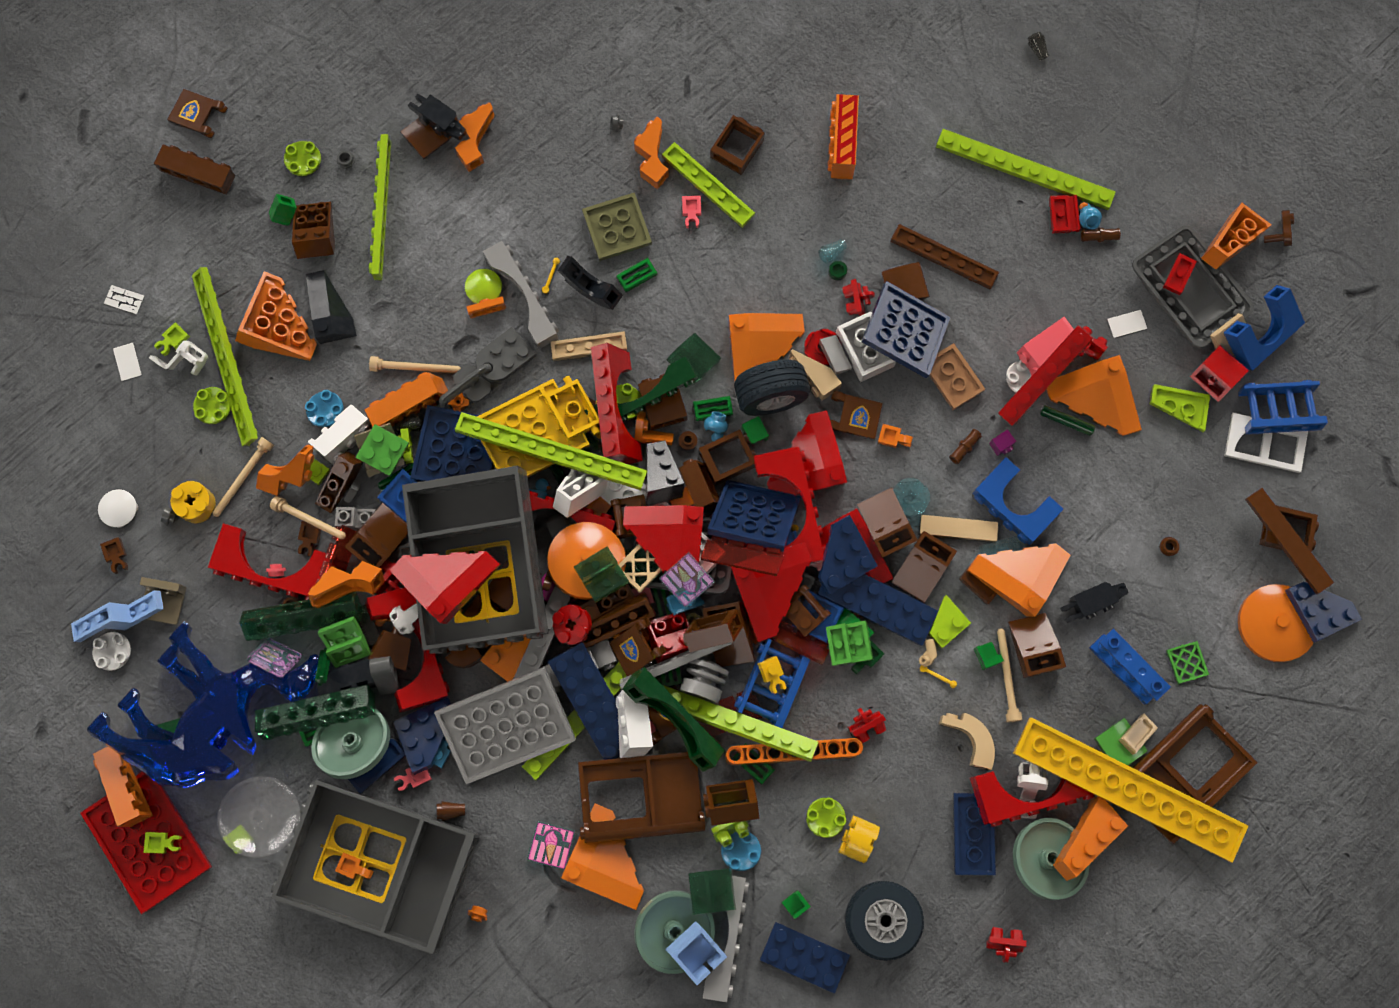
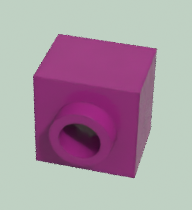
M1007 429L993 438L989 445L997 456L1002 453L1006 455L1014 449L1012 446L1016 443V440Z

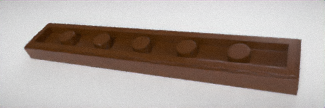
M901 224L898 225L890 241L989 290L999 274L998 271Z
M1263 488L1245 499L1316 595L1334 583Z

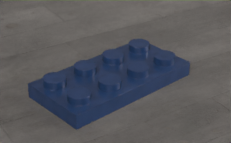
M953 793L954 875H996L995 826L991 827V824L984 825L974 793Z
M775 922L760 961L835 994L850 955Z

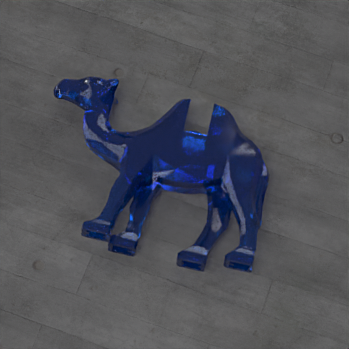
M184 621L169 637L172 645L158 659V663L179 679L185 688L192 692L196 698L183 713L175 732L172 733L149 721L140 708V693L135 688L131 689L118 703V707L128 714L140 739L126 738L111 730V720L105 712L99 714L89 725L87 731L91 736L99 739L101 743L120 754L123 760L146 773L159 785L186 788L206 780H227L239 772L235 762L219 751L225 747L228 742L227 739L230 738L251 755L256 750V742L248 720L249 703L255 691L262 685H270L285 696L293 708H297L313 689L319 656L317 654L310 655L306 662L291 671L287 670L281 677L272 673L275 668H285L276 667L272 663L269 666L261 661L257 662L267 666V670L251 662L231 673H224L215 668L207 656L194 646L190 640L192 628L190 624ZM180 652L189 659L196 673L178 662Z

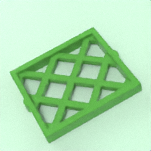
M1198 641L1166 650L1178 684L1209 675ZM1192 645L1194 647L1190 652L1185 649L1186 646ZM1180 649L1181 651L1177 656L1172 653L1173 650ZM1196 649H1197V652H1198V655H1199V656H1197V655L1194 654V652H1195ZM1183 652L1189 654L1187 660L1181 658ZM1192 656L1198 659L1196 665L1190 662ZM1179 660L1185 662L1183 669L1177 666ZM1200 662L1203 666V669L1198 667ZM1188 665L1194 667L1192 674L1186 671ZM1176 669L1181 671L1180 676L1178 675ZM1197 669L1203 672L1202 675H1194ZM1184 673L1190 676L1189 679H1181Z

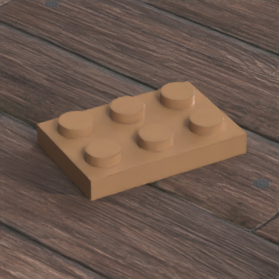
M954 343L937 354L930 378L952 410L985 391L984 386Z

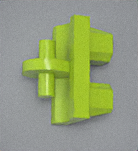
M747 821L720 824L711 828L716 842H720L723 847L731 845L733 841L730 835L737 832L740 838L749 835Z

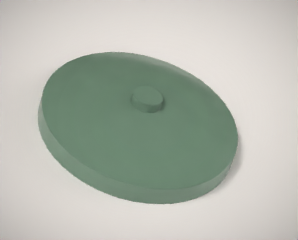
M366 704L343 706L329 714L317 728L311 747L313 759L316 765L332 778L351 779L361 776L376 766L384 756L390 741L389 725L384 716L372 706Z
M1043 818L1029 823L1020 831L1013 847V864L1018 878L1031 893L1046 900H1061L1073 896L1083 887L1089 874L1090 864L1076 878L1066 881L1053 866L1074 830L1071 825L1062 820Z
M668 891L655 896L642 908L636 920L634 938L639 954L649 966L657 971L667 974L683 973L684 970L665 949L695 921L714 941L715 925L710 910L699 898L688 892Z

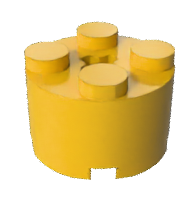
M184 482L171 492V507L175 514L185 521L202 523L209 519L216 507L213 493L199 482Z
M853 815L849 823V830L846 829L841 840L844 842L841 843L838 853L858 862L866 863L873 850L874 840H877L880 827Z

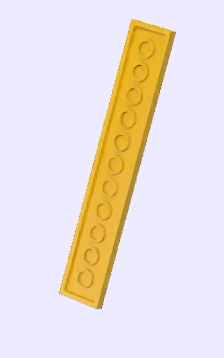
M1029 717L1013 752L1014 755L1232 863L1248 829V825L1032 717Z

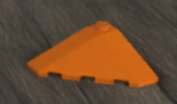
M264 271L238 329L235 341L254 349L310 361L317 346L314 338L310 339L306 332L308 326L303 317L297 315L295 311L297 306L292 296L286 294L283 288L285 283L282 278Z
M743 313L729 315L728 322L734 380L742 372L754 366L777 361L781 356L784 358L793 347L791 344L796 338H801L805 333L803 314Z
M1120 355L1057 377L1046 389L1050 401L1056 404L1058 401L1069 406V410L1079 415L1084 413L1092 417L1093 422L1103 427L1111 426L1117 429V433L1122 436L1142 430L1127 372Z
M1056 543L1048 544V547L1042 548L1034 546L1022 548L1021 551L1012 552V550L996 552L997 554L993 555L979 554L967 571L1026 617H1035L1049 597L1071 555Z
M596 803L590 813L593 822L616 819L612 810ZM579 837L563 872L562 879L635 910L644 893L642 884L638 883L634 873L637 871L632 858L628 857L624 847L626 845L625 840L585 843V840H581Z

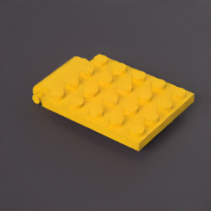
M570 376L563 378L566 385L558 388L554 379H551L477 416L580 450L590 446L585 433L592 431L593 435L600 433L598 428L600 425L599 416L579 380L572 381ZM480 440L496 469L519 466L527 471L528 478L555 464Z

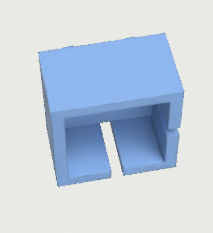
M696 921L665 949L696 985L711 973L703 965L705 962L715 969L727 958L725 953Z

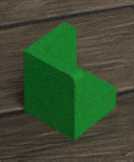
M280 194L275 195L269 210L272 222L286 226L290 225L297 208L294 198Z
M759 416L742 424L741 430L743 433H746L751 444H755L763 439L764 441L769 440V435Z
M992 642L974 648L982 670L1004 662L1002 655L997 654Z
M798 890L781 902L793 919H796L811 907Z

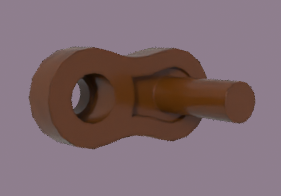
M1282 210L1283 234L1265 235L1264 243L1283 241L1284 247L1292 246L1291 225L1294 224V213H1290V210Z

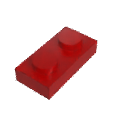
M1179 253L1163 288L1180 296L1197 261Z

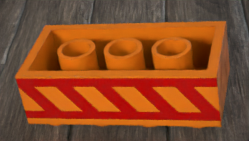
M837 94L836 100L832 101L827 171L831 172V178L853 179L856 166L859 95Z

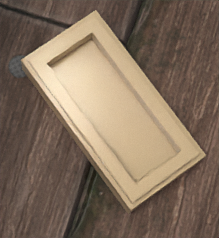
M1142 714L1119 739V742L1134 755L1158 727L1145 714Z

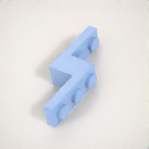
M154 590L129 605L109 602L71 623L74 642H82L104 629L125 631L163 610L161 591Z

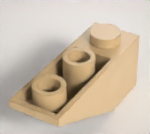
M793 349L790 351L789 360L798 361L804 366L808 383L811 385V391L815 397H819L823 401L833 394L834 391L841 388L842 383L831 368Z

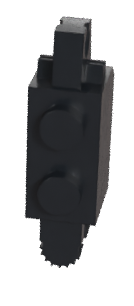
M420 94L415 96L416 100L421 103L419 107L412 102L408 104L409 109L419 116V121L425 126L429 125L432 127L433 131L439 136L443 135L446 138L451 136L461 140L466 135V129L459 123L456 111L431 94L427 98Z
M1104 582L1070 598L1071 603L1060 609L1062 612H1066L1074 607L1077 614L1067 617L1065 619L1067 623L1084 617L1089 620L1098 616L1096 612L1103 610L1105 613L1114 609V604L1119 602V599L1129 592L1124 583L1111 586L1110 583Z

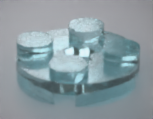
M903 479L893 489L907 517H914L923 513L929 504V490L918 479ZM908 493H911L916 499L909 502L905 497L908 496Z

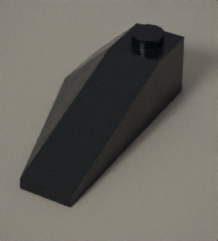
M325 271L306 274L311 319L317 341L320 344L356 337L354 319Z

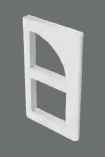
M1237 413L1231 414L1224 456L1296 473L1301 472L1308 431L1280 433L1297 437L1293 464L1268 459L1273 433H1263L1259 457L1236 452V444L1241 436L1245 434V426L1252 417Z

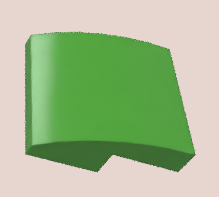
M354 616L321 628L318 631L319 637L327 648L326 654L335 668L369 656L371 653L365 636Z
M867 621L826 627L832 666L873 660Z
M1125 718L1094 738L1104 754L1126 765L1131 764L1147 752L1143 745L1136 754L1132 755L1119 742V739L1131 727Z

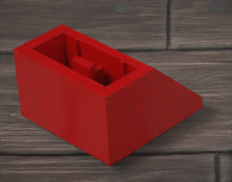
M1220 345L1190 377L1219 402L1249 370Z
M684 612L675 616L669 614L650 620L651 625L647 629L651 650L662 645L666 649L665 654L656 658L657 663L689 650L683 641V634L690 626Z

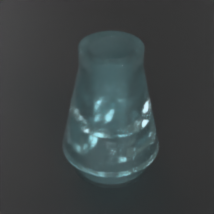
M840 239L821 246L818 253L823 262H832L847 248L844 240Z

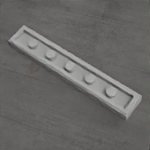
M732 642L694 652L687 650L646 669L656 677L732 644ZM631 675L620 679L619 685L621 689L627 683Z

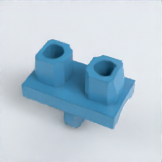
M687 590L666 598L668 602L667 608L670 614L674 616L702 606L705 603L699 594L690 601L686 594L691 595L695 593ZM682 594L689 602L686 606L678 598Z

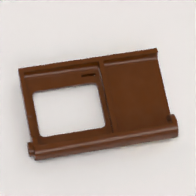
M1199 704L1133 768L1213 807L1258 762L1214 719V711L1205 704L1203 706ZM1204 727H1208L1233 752V756L1200 789L1196 790L1170 764V760ZM1151 823L1170 843L1175 844L1181 838Z
M688 752L578 762L583 827H580V839H584L585 843L705 831L698 767L689 759ZM636 777L643 779L646 815L644 817L593 822L591 820L588 784L590 782Z

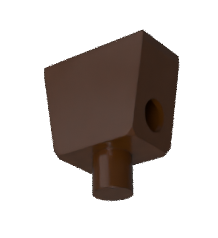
M393 626L392 632L383 630L367 659L390 656L395 668L406 671L411 639L403 637V634L399 633L395 626Z

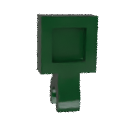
M871 640L873 660L856 663L851 668L856 675L865 665L871 669L884 655Z

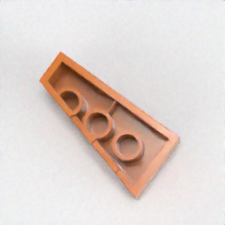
M1241 203L1229 215L1201 259L1217 270L1257 240L1272 224Z
M424 372L418 375L416 380L404 383L399 390L387 393L382 400L370 403V407L364 410L372 427L374 424L382 426L390 423L393 427L403 422V417L405 416L412 417L420 414V409L427 408V405L436 406V401L448 389L442 378L429 372Z
M523 637L524 641L507 642V640H504L505 644L492 645L480 661L507 682L511 681L516 674L531 639Z
M114 743L94 753L95 760L93 762L99 771L117 826L132 827L152 817L151 810L122 744Z
M1099 796L1090 800L1086 811L1079 819L1078 825L1072 831L1067 844L1064 845L1053 864L1066 881L1076 878L1128 827L1112 806Z

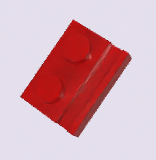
M1077 195L1050 196L1049 207L1052 234L1079 232L1080 221Z

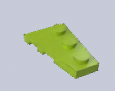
M1156 384L1152 386L1150 405L1201 432H1204L1206 429L1210 401L1209 394Z

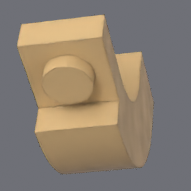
M947 713L946 716H941L939 725L960 730L970 738L973 747L970 766L988 771L992 770L995 748L993 739L984 724L966 713L961 714L960 720L957 715Z

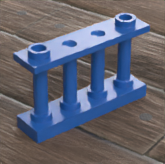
M1303 380L1291 383H1247L1243 385L1238 395L1248 396L1252 417L1245 426V433L1263 434L1322 430L1328 423L1327 416L1316 414L1312 394L1320 385V382ZM1293 393H1304L1308 417H1300L1297 414ZM1275 394L1286 395L1289 418L1279 417ZM1256 395H1267L1270 419L1260 418Z
M1112 629L1107 635H1101L1089 647L1144 705L1153 698L1157 701L1171 688L1115 629Z
M766 639L764 642L761 641L757 648L758 657L741 696L737 697L734 707H736L735 711L738 713H742L743 709H746L769 719L772 723L771 725L783 728L811 657L800 655L799 658H793L769 647L772 640ZM766 654L772 657L777 656L778 660L790 664L794 668L792 675L780 676V680L784 681L787 687L784 694L771 693L769 689L754 683L760 672L757 664L764 661ZM751 690L777 701V704H779L777 712L774 711L772 713L747 702Z

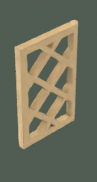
M638 544L620 562L615 571L641 593L662 570L658 568L655 572H650L649 562H654L655 558H649V551H646V558H634V555L641 549V546ZM635 562H646L647 572L635 573ZM626 563H632V573H625L621 568ZM635 576H647V580L640 587L635 582Z

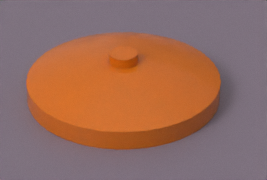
M581 522L564 528L555 536L549 547L547 567L552 581L562 592L577 599L591 600L607 595L619 584L622 576L615 571V568L626 555L621 541L611 530L600 524ZM626 564L621 568V570L625 571Z
M1272 584L1253 591L1243 601L1238 613V629L1245 645L1258 657L1271 662H1287L1304 655L1313 645L1310 635L1285 590L1291 588L1286 585Z

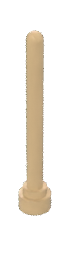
M371 356L369 362V369L374 372L385 368L456 373L461 369L459 366L383 361V359H379L376 356Z
M263 437L257 442L258 449L214 509L213 516H220L262 455L271 451L274 447L272 443Z
M275 496L271 500L270 508L278 513L287 512L339 539L346 537L344 532L288 505L286 499L280 496Z
M1000 628L997 631L1000 654L1004 659L1002 668L1009 707L1006 720L1008 723L1022 721V713L1016 707L1006 635L1004 629Z

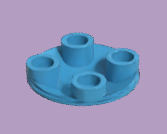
M323 390L315 394L305 404L309 421L318 427L332 426L335 423L334 419L344 409L341 398L329 390Z
M737 832L731 834L730 836L733 841L731 845L721 847L724 862L736 871H746L753 868L761 856V846L758 839L750 832L744 838H740Z

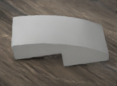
M336 507L335 527L359 529L376 509Z

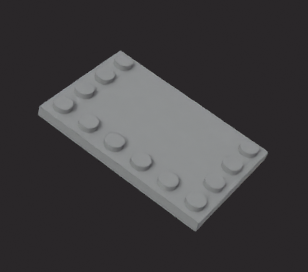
M545 667L434 712L466 784L576 740Z

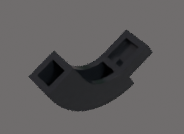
M567 256L557 270L565 278L564 281L577 292L607 309L613 310L623 296L613 284L603 282L587 272L572 256Z

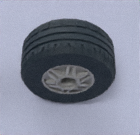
M777 360L754 366L738 375L734 383L740 410L751 416L769 415L788 410L804 402L810 393L805 368L795 360Z
M876 881L861 887L853 894L845 912V925L850 940L858 950L876 960L891 961L906 956L917 946L924 929L923 910L917 898L904 886L890 881ZM883 915H887L888 923L882 926L880 919Z

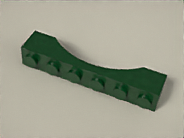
M685 356L668 365L660 382L643 397L631 402L617 403L622 421H627V416L633 413L635 415L645 411L644 407L650 404L651 406L657 405L662 401L661 398L667 395L671 397L679 392L678 389L685 386V388L694 385L698 376L689 359ZM596 404V405H594L593 407H594V409L596 410V412H597V414H598V407H597V404Z
M645 667L634 672L622 690L635 703L652 707L671 721L685 743L689 759L702 772L715 767L725 750Z

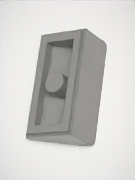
M837 335L820 339L819 344L836 376L852 369Z

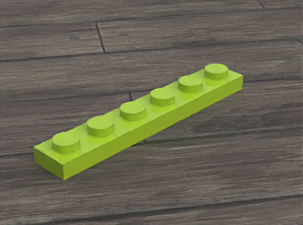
M674 142L662 154L663 159L740 227L743 228L755 216L753 210L678 144Z

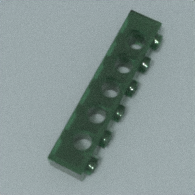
M351 592L320 608L313 607L309 599L243 611L239 624L246 641L261 640L291 633L315 631L352 616L355 617L357 622H360L363 608L357 592Z
M368 685L255 710L254 731L262 740H271L274 737L289 736L293 733L306 732L319 727H328L336 723H347L358 718L364 719L375 715V693Z

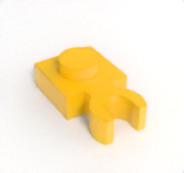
M777 656L757 664L764 682L770 681L769 689L771 693H777V684H779L780 689H786L785 682L780 680V676L784 675Z

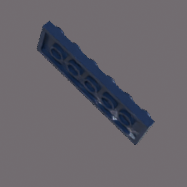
M866 574L830 595L826 594L821 584L817 595L919 646H923L938 613V610Z
M583 642L552 658L548 663L603 759H617L620 757L616 700Z

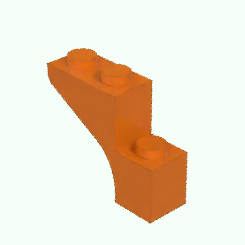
M490 102L479 106L476 111L464 115L459 120V123L466 129L468 140L461 141L455 147V150L468 172L484 163L483 157L479 152V143L495 117Z
M656 117L654 121L651 120L647 124L646 130L642 134L637 135L634 140L635 151L646 159L640 166V177L658 190L669 177V169L658 158L662 135V120Z
M306 445L285 466L279 467L266 464L258 472L256 489L278 496L282 490L287 488L288 483L302 487L312 476L310 468L314 461V446Z
M364 561L355 567L351 574L331 566L322 575L317 584L310 589L308 595L311 605L315 608H320L342 596L357 591L374 595L385 582L382 569Z

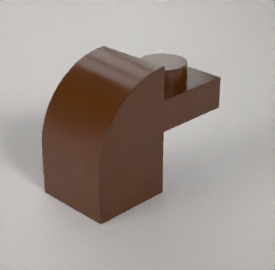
M466 646V650L449 651L447 649V653L451 652V654L445 657L453 666L464 669L476 665L483 658L478 648H468V646Z

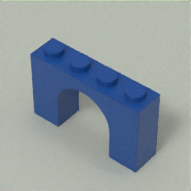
M1276 285L1264 296L1271 313V323L1268 331L1261 339H1256L1251 325L1236 321L1224 332L1235 358L1247 369L1253 371L1305 323L1290 288Z
M1006 457L972 494L979 504H984L989 508L988 511L996 518L999 517L1008 530H1013L1022 543L1030 545L1060 514L1063 508L1049 496L1031 514L1017 515L1011 512L1003 501V491L1020 469Z

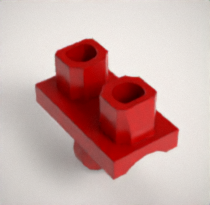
M856 279L850 280L851 284L842 287L845 298L854 297V302L846 304V310L849 315L859 314L862 316L866 314L865 305L871 304L870 299L874 298L875 294L873 291H868V286H863L861 289V284L857 283Z
M1087 326L1083 327L1090 335L1092 334V329ZM1103 337L1094 339L1079 356L1082 357L1086 353L1098 361L1108 348L1106 346L1108 341Z
M385 560L379 567L385 572L383 575L385 582L376 591L378 595L384 591H392L394 588L400 589L397 586L400 581L390 571L395 562L391 563Z
M862 708L857 709L859 715L853 718L855 724L848 727L850 733L860 740L861 743H864L870 739L867 730L873 728L876 734L886 731L884 724L886 719L879 711L872 713L871 709L864 712Z
M993 927L986 942V948L996 949L995 954L1002 956L1003 962L1008 963L1009 957L1016 958L1017 952H1023V949L1026 948V940H1023L1021 930H1011L1009 939L1003 938L1002 928Z

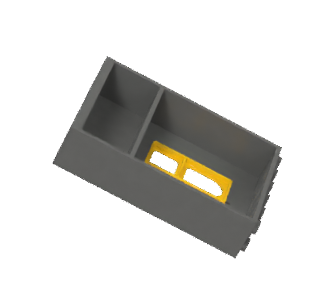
M512 466L402 485L412 557L436 553L439 555H450V553L466 551L478 553V551H484L486 548L506 546L508 553V568L495 570L477 590L481 593L482 609L477 616L466 617L459 610L448 624H442L416 599L423 650L429 651L430 654L447 653V649L449 651L466 650V646L468 648L485 647V643H488V645L505 644L504 640H507V642L524 641L523 637H527V639L543 638V634H548L527 471L519 466ZM508 576L511 578L513 605L506 612H497L490 603L488 581Z
M315 780L308 788L307 794L309 797L307 802H304L301 807L300 814L302 816L300 821L296 822L293 833L295 835L293 840L286 847L285 853H287L285 861H282L279 866L278 873L280 875L278 880L274 881L271 887V898L431 954L439 952L480 834L324 781ZM342 824H353L362 829L354 851L344 849L335 842V831ZM371 832H376L401 842V847L394 864L391 865L364 855V848ZM344 852L361 859L362 863L360 866L366 869L374 867L388 872L390 877L384 894L379 897L362 891L361 886L364 877L361 875H356L352 886L326 878L323 874V863L328 857L333 855L342 856Z

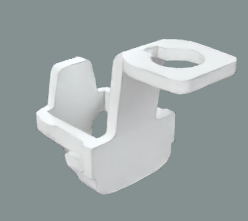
M183 341L175 351L177 354L168 364L158 357L151 355L149 357L159 366L169 370H173L185 358L195 365L191 371L193 375L199 374L208 359V355L190 341ZM197 351L202 354L201 358L197 356Z
M417 603L405 611L402 610L400 605L393 608L389 616L399 633L410 634L415 630L412 623L419 618Z
M1028 761L1022 762L1018 767L1019 776L1017 777V787H1023L1019 800L1034 803L1036 802L1034 799L1038 790L1046 791L1049 780L1046 778V770ZM1023 766L1024 771L1029 772L1028 775H1023ZM1026 813L1021 814V818L1034 820L1037 817V814L1028 816Z

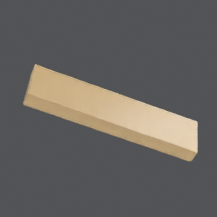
M625 331L551 341L553 361L592 356L591 347L603 343H609L627 351Z
M921 515L919 535L925 531L937 537L996 542L998 522Z

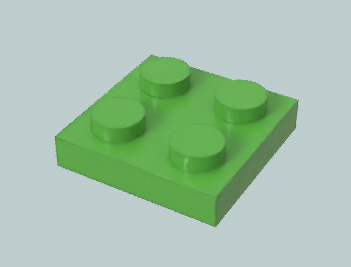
M374 424L355 458L391 477L409 442Z

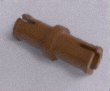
M1100 227L1096 230L1081 231L1082 242L1120 240L1121 236L1119 228L1104 229Z
M972 429L969 435L959 442L957 449L949 456L950 460L958 465L967 453H971L972 447L982 438L981 433L976 429Z

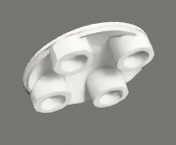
M1021 360L1013 363L1006 372L1007 383L1015 393L1032 376L1030 370Z
M112 490L102 497L98 505L100 519L108 526L122 528L128 524L138 510V504L134 497L125 490Z
M108 632L93 641L92 655L98 668L113 671L121 668L128 661L131 647L128 639L121 633Z

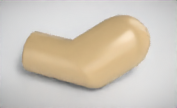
M934 639L924 641L926 652L919 658V663L924 667L930 666L937 658Z

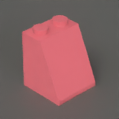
M1065 317L1024 344L1017 352L1019 359L1027 366L1031 375L1037 371L1074 330Z

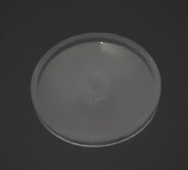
M260 776L243 780L231 788L221 802L218 811L220 834L225 843L240 855L250 858L272 856L282 851L293 840L295 835L293 833L294 826L301 818L299 802L293 791L277 779Z

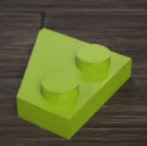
M946 595L942 599L929 635L942 649L968 627L971 622Z

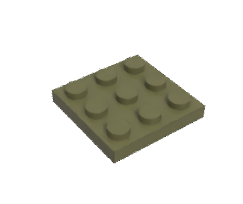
M635 192L582 209L599 261L652 245Z

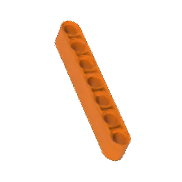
M856 738L817 740L818 755L813 756L812 760L853 758L862 752L863 745ZM849 743L856 744L858 748L856 753H851L848 750ZM763 744L732 746L725 755L728 764L734 766L807 761L799 757H792L790 754L778 750L779 757L772 758L769 755L771 747ZM830 744L837 746V754L834 755L829 752L828 746ZM752 749L757 750L760 754L756 760L751 759L749 756V751ZM731 751H737L740 754L738 761L730 759L729 753Z

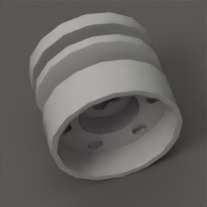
M703 659L689 662L691 666L696 667V669L687 668L686 670L689 674L693 675V679L683 678L679 691L718 704L722 691L716 688L715 684L725 685L726 681L718 676L727 677L729 671L716 663Z

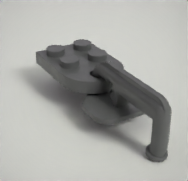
M510 327L478 353L476 366L465 365L454 374L455 386L439 398L440 408L451 410V405L448 403L461 393L472 402L482 400L490 393L491 382L496 383L506 380L536 357V353Z

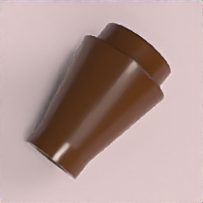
M444 801L436 804L437 820L442 819V821L465 816V804Z

